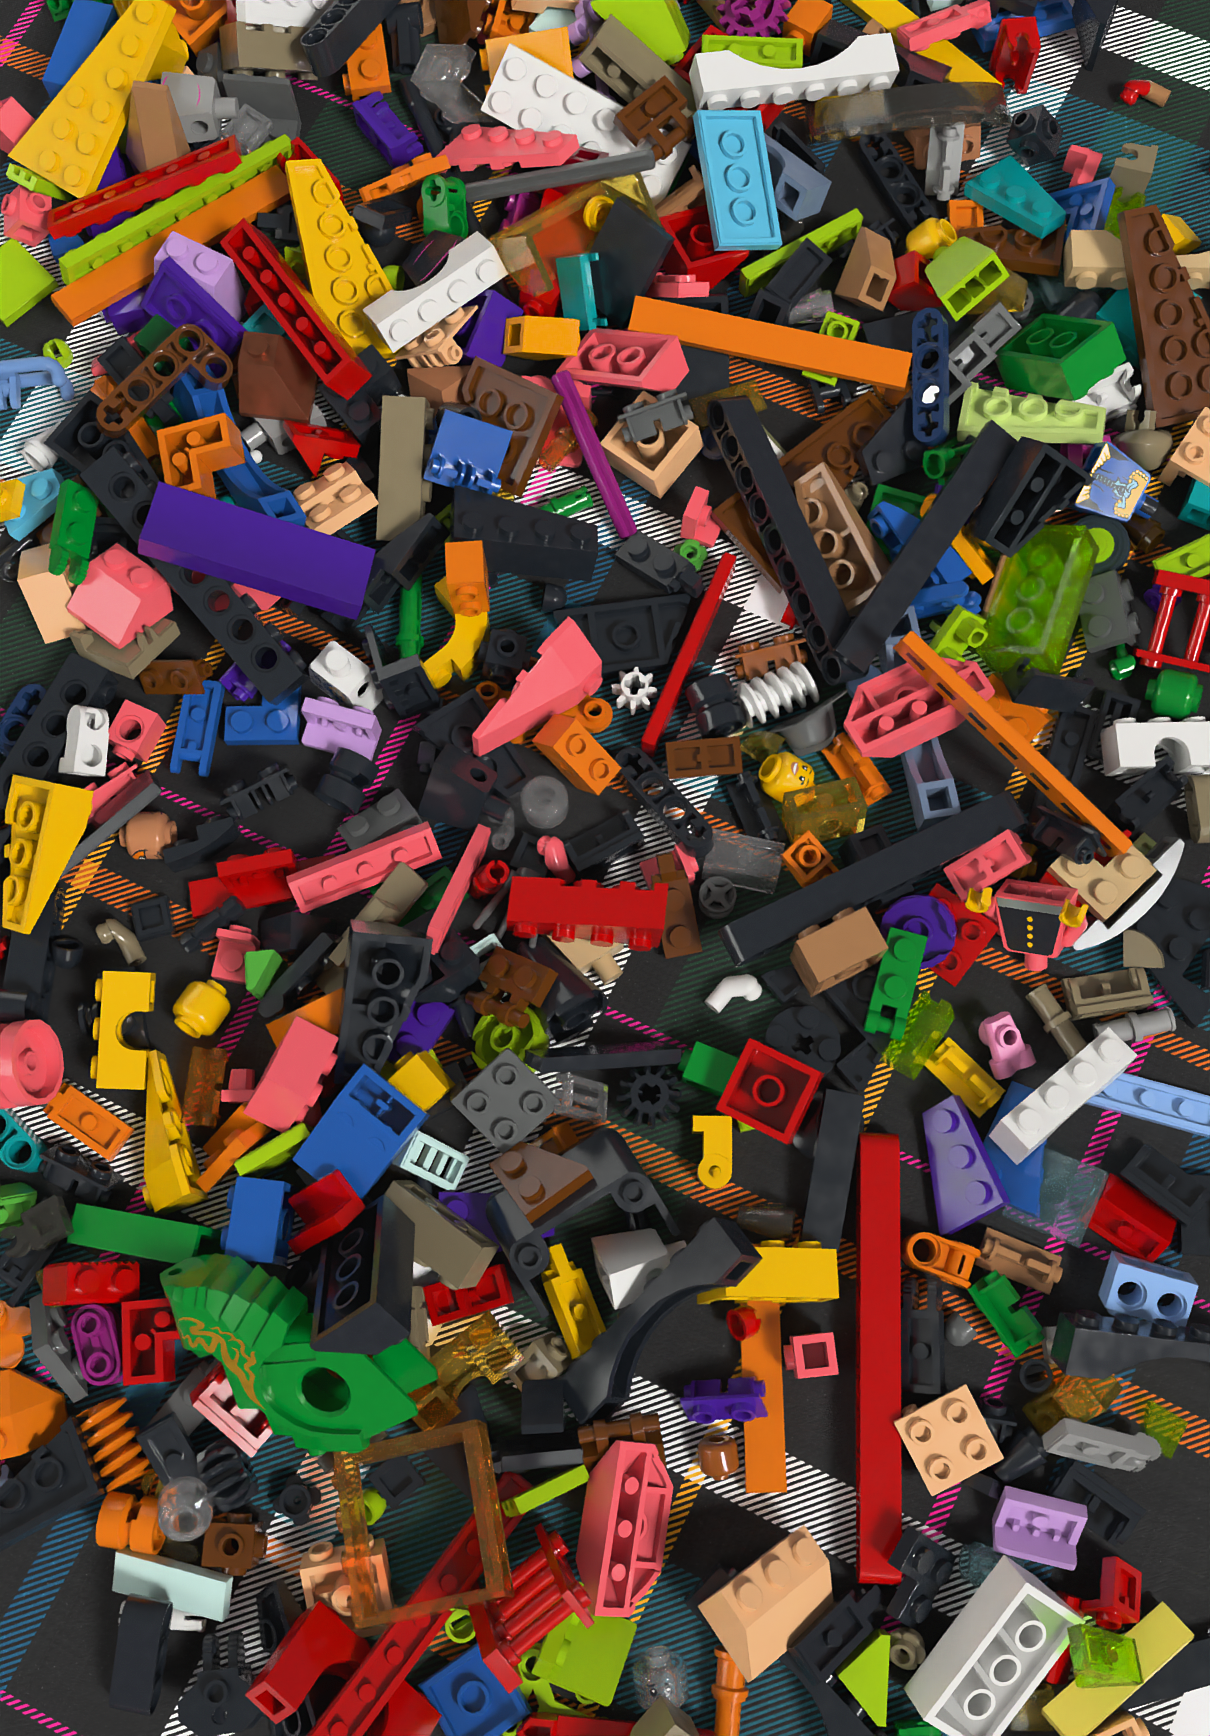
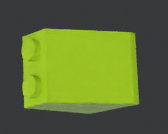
M591 0L590 4L593 10L604 20L612 14L668 66L684 57L683 52L687 50L691 34L676 0Z

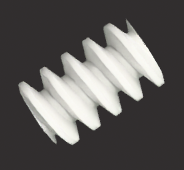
M798 661L793 662L790 665V669L784 666L780 667L776 675L773 672H767L763 680L759 677H754L751 679L750 686L745 682L737 685V702L741 706L746 719V725L750 729L753 728V716H756L764 724L766 723V711H770L776 719L780 716L779 706L781 705L788 713H792V701L796 700L801 708L806 707L805 696L807 695L810 696L813 702L817 703L819 701L818 690L811 674Z

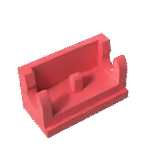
M1007 829L943 869L962 902L966 901L969 888L981 892L985 887L991 886L1032 861L1031 857L1023 850L1021 846L1022 841L1018 834Z

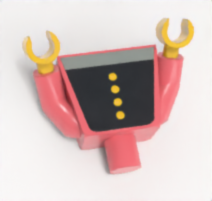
M1006 879L994 896H992V889L990 887H985L982 893L969 888L965 906L970 911L983 913L987 918L1000 926L997 934L1002 937L1003 947L1007 951L1024 953V966L1031 971L1046 969L1048 957H1058L1063 948L1072 946L1088 926L1086 912L1089 906L1083 904L1081 908L1075 906L1078 896L1077 888Z

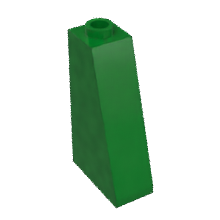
M79 1203L76 1204L74 1215L69 1222L67 1243L175 1264L187 1258L200 1257L201 1255L225 1254V1250H221L220 1247L222 1230Z

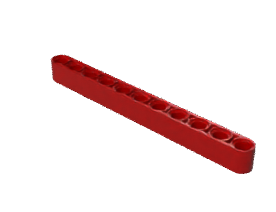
M859 1132V1145L856 1148V1577L858 1583L900 1585L902 1572L887 1563L902 1537L901 1436L894 1424V1421L901 1418L900 1141L898 1133Z

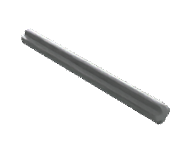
M648 149L464 184L466 188V202H477L647 171L655 168V155L653 150Z

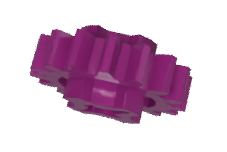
M724 0L725 4L717 6V10L723 15L719 22L724 29H727L726 33L729 36L770 37L769 33L771 31L777 34L781 33L778 23L779 21H788L789 18L783 10L790 8L791 3L789 0Z

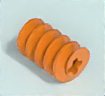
M126 1396L108 1399L76 1416L89 1417L80 1426L82 1432L95 1431L87 1440V1446L102 1447L93 1456L94 1462H108L99 1472L100 1477L114 1476V1479L106 1486L107 1493L145 1475L144 1469L150 1464L147 1457H138L137 1454L142 1450L139 1442L132 1443L131 1441L137 1432L140 1431L139 1426L125 1427V1423L134 1415L133 1412L119 1413L118 1409L127 1401Z

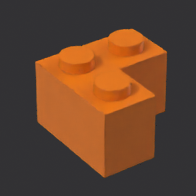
M225 412L157 430L166 484L216 499L212 472L246 463L240 430Z

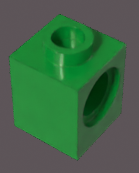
M696 1041L693 1051L685 1049L679 1063L678 1070L684 1072L681 1082L721 1098L739 1058Z

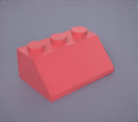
M602 328L590 330L580 341L577 357L566 358L556 370V373L568 370L573 380L583 383L661 393L676 389L689 372L678 336Z

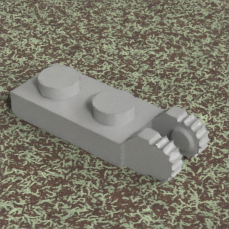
M1076 1418L1060 1420L1042 1436L1046 1452L1112 1469L1118 1468L1126 1471L1132 1470L1133 1472L1141 1471L1146 1467V1460H1156L1162 1453V1448L1157 1440L1154 1439V1436H1147L1142 1432H1138L1133 1436L1117 1432L1111 1427H1098L1086 1424Z

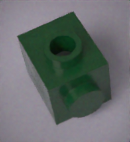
M158 314L134 338L139 350L145 357L144 360L177 329ZM183 337L179 340V345L182 349L188 352L195 351L188 337ZM164 361L157 362L153 366L158 374L165 372L170 376L174 372L172 366Z

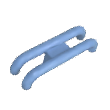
M43 356L0 360V410H7V397L10 399L12 409L21 408V388L55 385L60 388L63 400L71 401L75 396L73 384L65 375L64 368L57 360ZM32 371H42V372H33V373H23V372H32Z

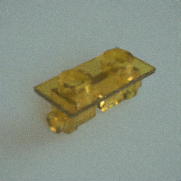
M755 379L689 400L695 414L693 423L699 426V430L709 427L706 411L711 400L746 395L751 400L757 414L759 411L767 409V405Z

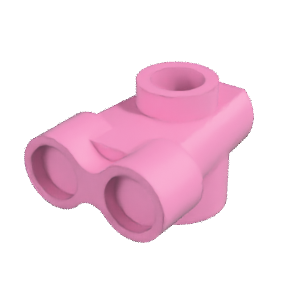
M1000 1012L986 1018L980 1024L979 1038L983 1044L990 1048L992 1059L989 1061L995 1079L1008 1078L1017 1070L1028 1068L1036 1063L1031 1046L1024 1044L1020 1031L1017 1029L1009 1012Z

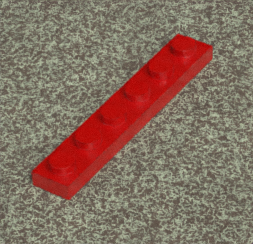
M234 134L48 211L47 229L54 240L63 236L73 237L80 233L83 228L92 224H105L114 215L124 211L134 212L140 209L144 203L156 198L166 199L174 194L176 190L188 185L191 187L200 185L207 177L219 172L222 174L229 173L242 163L241 146Z

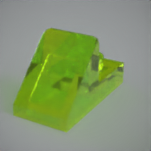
M1081 1623L1067 1628L1070 1656L1077 1687L1135 1686L1144 1683L1135 1639Z

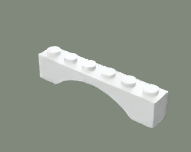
M891 33L858 36L847 49L836 57L818 65L804 68L780 69L762 66L743 59L729 50L698 53L694 56L689 77L697 110H724L732 107L753 108L758 104L767 103L783 105L793 100L802 99L816 101L823 97L837 95L839 97H849L855 93L864 92L879 94L891 88L900 70Z

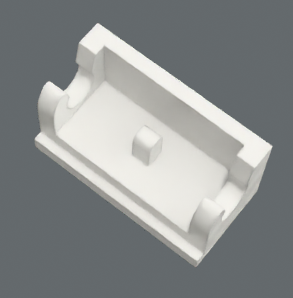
M1127 362L1116 367L1111 376L1100 380L1091 387L1083 398L1073 402L1106 408V422L1127 414V410H1136V402L1141 395L1142 389L1140 384L1134 387L1131 386L1130 377H1132L1134 369Z

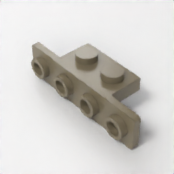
M400 862L355 920L390 923L397 926L427 889L428 883L409 865ZM349 927L343 933L342 941L329 956L336 965L328 970H324L315 979L317 981L316 985L326 995L343 987Z

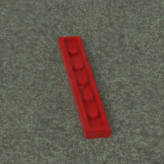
M725 552L718 563L642 736L641 750L649 756L654 757L733 577L737 556Z

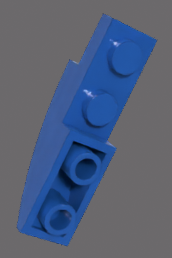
M885 501L879 503L867 516L872 532L876 537L882 539L887 546L892 561L920 521L915 516ZM949 546L924 585L932 583L942 585L963 581L972 574V571L957 552ZM978 605L967 610L976 614L981 611V608ZM952 612L945 613V616L948 617Z

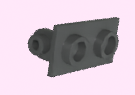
M673 389L656 396L658 402L644 407L643 401L624 407V414L617 416L619 423L627 421L628 426L622 428L625 441L633 440L634 443L657 435L653 421L659 419L664 432L687 425V420L694 417L690 405L682 406L681 401L687 399L686 392L678 394L677 389Z

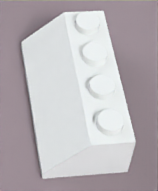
M1003 1555L903 1689L923 1720L949 1736H1001L1086 1621L1036 1576Z

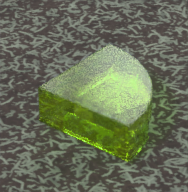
M1148 1401L1144 1413L1146 1433L1151 1437L1154 1436V1439L1160 1444L1162 1448L1161 1454L1171 1459L1189 1422L1155 1402Z

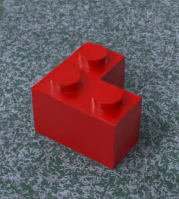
M169 1299L121 1302L123 1386L176 1381L175 1340H180Z

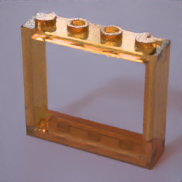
M474 1419L371 1443L365 1450L358 1453H348L346 1451L333 1452L335 1464H333L334 1475L331 1476V1482L334 1489L338 1490L340 1507L336 1508V1523L339 1532L344 1535L345 1550L341 1553V1565L344 1575L349 1577L351 1595L347 1597V1609H351L355 1630H369L514 1597L487 1423ZM464 1442L486 1588L378 1612L359 1466Z

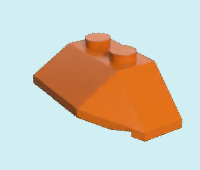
M14 1368L0 1370V1460L20 1456L48 1444L61 1431L60 1426L69 1418L64 1393L54 1388L51 1389L40 1381Z

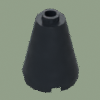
M529 938L518 944L516 954L547 966L558 973L541 1007L538 1008L529 1004L530 1008L539 1018L544 1033L549 1036V1041L550 1038H554L556 1043H562L572 1039L594 1024L591 1017L597 1011L601 1015L605 1013L609 1001L604 992L545 938H537L535 948L529 947Z

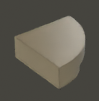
M1127 928L1123 931V967H1165L1163 954L1152 939L1136 929Z

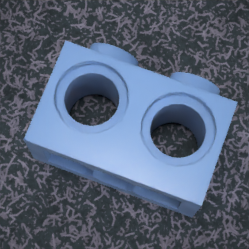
M1112 1251L1098 1295L1104 1307L1108 1308L1107 1311L1114 1316L1115 1314H1126L1145 1319L1146 1322H1153V1319L1160 1318L1169 1320L1178 1326L1186 1327L1199 1285L1190 1273ZM1123 1283H1136L1132 1293L1128 1295L1118 1294V1289ZM1166 1293L1175 1294V1299L1170 1305H1157L1162 1295Z

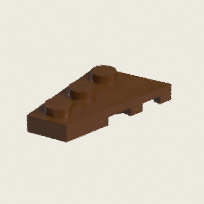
M1066 219L1064 225L1042 239L1022 228L1006 230L1001 225L959 229L958 239L965 236L991 248L1007 271L1058 276Z

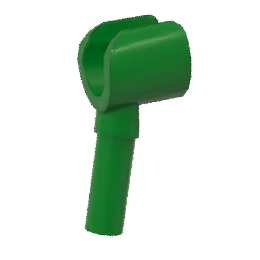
M1124 643L1115 646L1118 658L1109 662L1111 675L1116 681L1130 677L1136 663L1134 657L1127 653Z

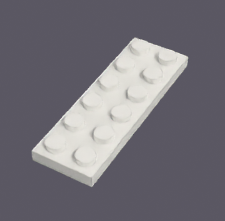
M509 43L481 110L516 130L531 128L534 131L540 132L558 130L565 134H576L579 147L609 153V157L651 148L647 140L636 148L613 123L615 115L624 106L516 45ZM662 127L659 129L664 136L670 133ZM681 141L673 148V153L665 160L659 159L656 162L654 169L609 177L606 180L648 204L655 206L666 198L692 144Z

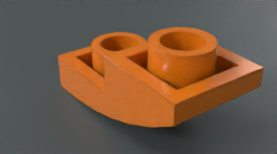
M809 830L803 833L780 855L802 888L839 871L831 862L833 857Z

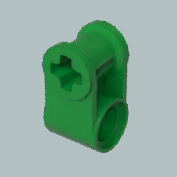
M431 174L427 176L421 188L424 215L423 232L425 238L430 232L438 230L466 239L468 235V222L466 216V188L463 181L457 177L444 179L441 175ZM449 190H457V193L449 192ZM431 191H438L439 194H431Z

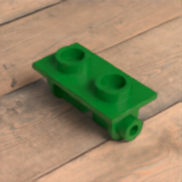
M995 1269L989 1274H984L968 1289L977 1308L985 1314L997 1331L1002 1343L1009 1348L1015 1358L1019 1357L1030 1345L1035 1346L1045 1338L1041 1332L1043 1327L1026 1305L1016 1311L1011 1306L1021 1297L1008 1281L1005 1274L1000 1275Z

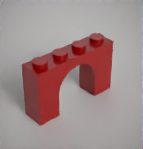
M319 1600L299 1615L247 1690L245 1696L275 1724H278L297 1711L320 1675H336L347 1681L371 1650L370 1645L366 1639L356 1635L343 1623L335 1610L325 1606ZM403 1680L367 1729L366 1736H430L442 1715L430 1704L429 1699L424 1694L417 1692Z

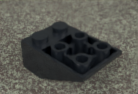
M728 296L658 297V300L729 315ZM681 345L689 368V372L676 388L678 394L684 392L687 394V399L681 401L682 406L689 404L692 412H706L711 400L729 397V355Z

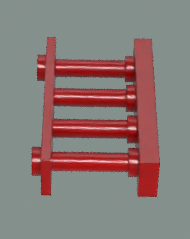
M1156 569L1152 584L1161 586L1159 593H1162L1148 648L1147 650L1134 648L1132 655L1141 657L1139 664L1161 669L1164 662L1210 673L1209 664L1198 662L1210 621V580ZM1183 591L1197 594L1196 601H1199L1184 658L1161 654L1176 599L1182 596Z
M541 1523L534 1528L542 1546L494 1586L488 1584L484 1587L477 1579L465 1595L482 1660L509 1694L523 1683L518 1664L522 1661L521 1655L568 1616L575 1612L587 1629L594 1624L588 1606L593 1602L583 1586L574 1577L565 1556L570 1551L567 1544L556 1530L549 1534Z

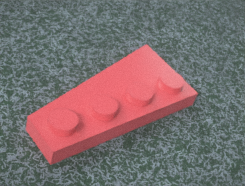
M471 124L461 130V134L436 157L446 154L450 166L459 165L461 172L474 171L475 165L489 163L491 170L504 169L516 162L520 163L521 168L561 166L580 147L576 134H565L558 130L540 132L534 131L531 128L515 130L507 129L505 126L491 128L480 127L479 124Z

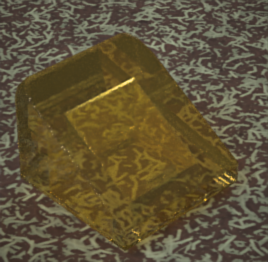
M1039 1684L1010 1722V1730L1053 1731V1726L1041 1714L1043 1707L1055 1698V1689L1049 1684Z

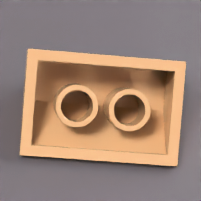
M802 1525L698 1605V1608L748 1683L784 1654L787 1648L833 1603L829 1560L805 1525Z

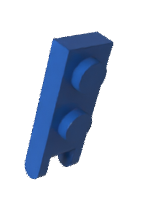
M964 581L942 585L932 583L924 585L920 589L910 606H914L917 619L950 613L957 604L966 609L977 607L981 603V596L975 591L969 592V586Z
M204 680L202 682L205 690L204 694L183 695L170 763L171 773L179 774L182 762L186 760L200 762L199 776H209L225 687L220 681Z

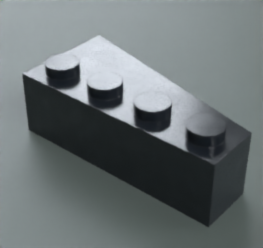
M454 485L450 510L449 542L482 540L488 571L591 581L599 552L597 525Z

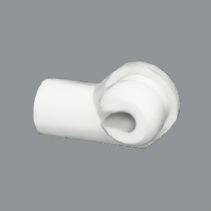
M752 975L729 976L719 983L704 1002L710 1009L719 1014L732 997L743 996L749 1001L756 1000L761 995L762 987Z

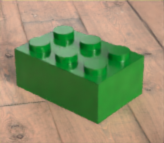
M1045 313L1023 328L995 352L997 355L995 362L1006 389L1069 401L1083 398L1091 387L1100 380L1111 376L1114 373V369L1127 360L1113 322Z

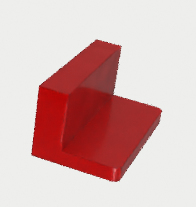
M338 1169L301 1189L288 1199L291 1206L305 1223V1226L287 1243L297 1255L343 1230L366 1208Z
M1112 1173L1105 1179L1100 1195L1083 1213L1081 1223L1128 1255L1152 1263L1170 1245L1177 1222L1176 1219L1150 1199Z

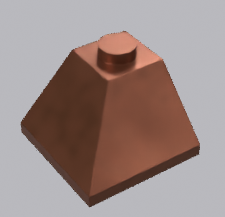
M244 331L238 360L240 415L310 424L319 378L318 374L292 341L276 334Z

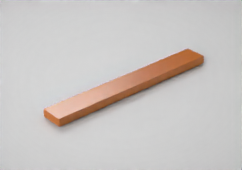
M277 165L269 168L51 295L52 303L68 322L75 327L151 282L154 278V257L172 231L209 248L221 241L243 218L252 223L258 219V212L269 213L291 200L287 176Z
M637 295L635 296L628 331L678 336L681 345L904 391L913 354Z

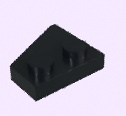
M911 397L899 401L896 405V410L891 416L877 427L873 437L866 441L856 452L867 487L923 466L924 452L928 450V447L923 445L914 435L913 401Z

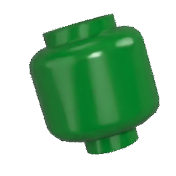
M1164 669L1159 673L1157 679L1150 678L1145 700L1152 701L1151 708L1154 714L1183 720L1188 718L1191 713H1197L1204 685L1198 684V678L1193 673Z

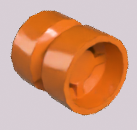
M110 1491L105 1497L98 1515L96 1543L100 1547L119 1550L124 1549L129 1544L132 1552L150 1555L158 1554L162 1549L169 1529L171 1517L169 1500L144 1496L138 1501L135 1494Z

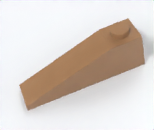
M822 462L794 481L796 498L848 614L852 617L861 609L890 566V562L827 464Z

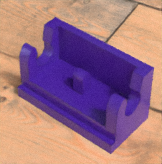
M376 91L364 99L356 100L352 103L356 124L388 164L395 169L424 152L423 145L417 141L418 136L414 132L408 131L389 108L386 101L380 102L372 108L376 102L384 98L380 91Z

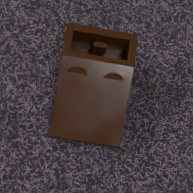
M434 0L441 59L444 62H447L455 53L461 54L468 39L474 40L478 36L484 23L480 19L481 15L488 9L492 0Z

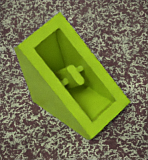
M876 1628L834 1671L875 1724L886 1727L890 1635L885 1629Z

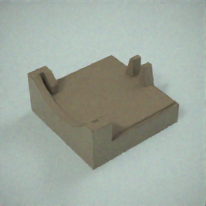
M163 617L151 627L145 626L143 633L138 632L136 634L137 637L120 650L92 629L74 630L69 635L79 656L110 671L134 679L180 635V631L175 621Z

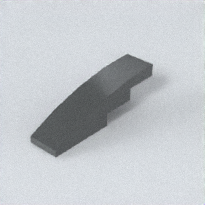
M998 299L949 346V405L972 385L970 380L997 357L995 352L1022 328ZM939 358L928 369L934 367ZM931 386L927 388L923 393V402L931 403L935 401L939 395V387ZM913 387L901 400L911 397L913 401ZM925 412L931 418L932 422V413Z

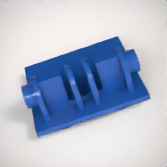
M445 409L423 479L454 488V485H459L492 495V492L498 493L501 487V479L497 477L513 431Z

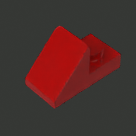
M284 420V430L315 477L318 476L324 454L334 459H343L344 456L357 458L360 444L350 431Z

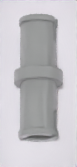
M1164 1007L1163 1009L1138 1015L1135 1012H1129L1125 1014V1018L1099 1024L1095 1023L1092 1029L1094 1038H1097L1109 1027L1123 1042L1132 1040L1133 1043L1143 1041L1145 1036L1175 1031L1176 1021L1171 1008Z

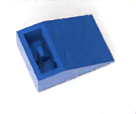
M363 1064L335 1098L292 1160L316 1180L338 1169L359 1198L363 1200L430 1114L369 1065Z

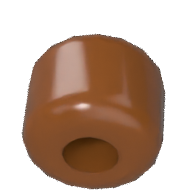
M711 1435L703 1438L698 1443L699 1467L703 1474L720 1481L727 1479L728 1475L738 1469L737 1443L731 1436Z

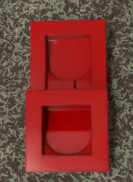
M504 1264L486 1268L476 1287L453 1290L441 1282L422 1287L432 1326L514 1303Z

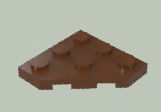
M475 356L462 387L464 400L470 407L480 412L482 421L513 431L497 478L501 479V489L522 498L564 397Z

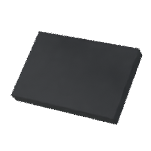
M625 196L616 198L589 252H598L599 260L590 261L596 308L621 329L629 326L635 296H645L675 238Z

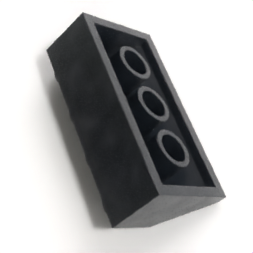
M384 1194L367 1205L343 1230L322 1241L310 1347L314 1351L378 1355L391 1345L401 1343L410 1334L415 1223Z

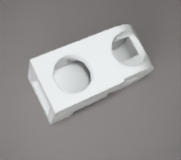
M74 705L67 717L64 758L59 760L58 772L82 776H105L109 742L108 713L100 708Z

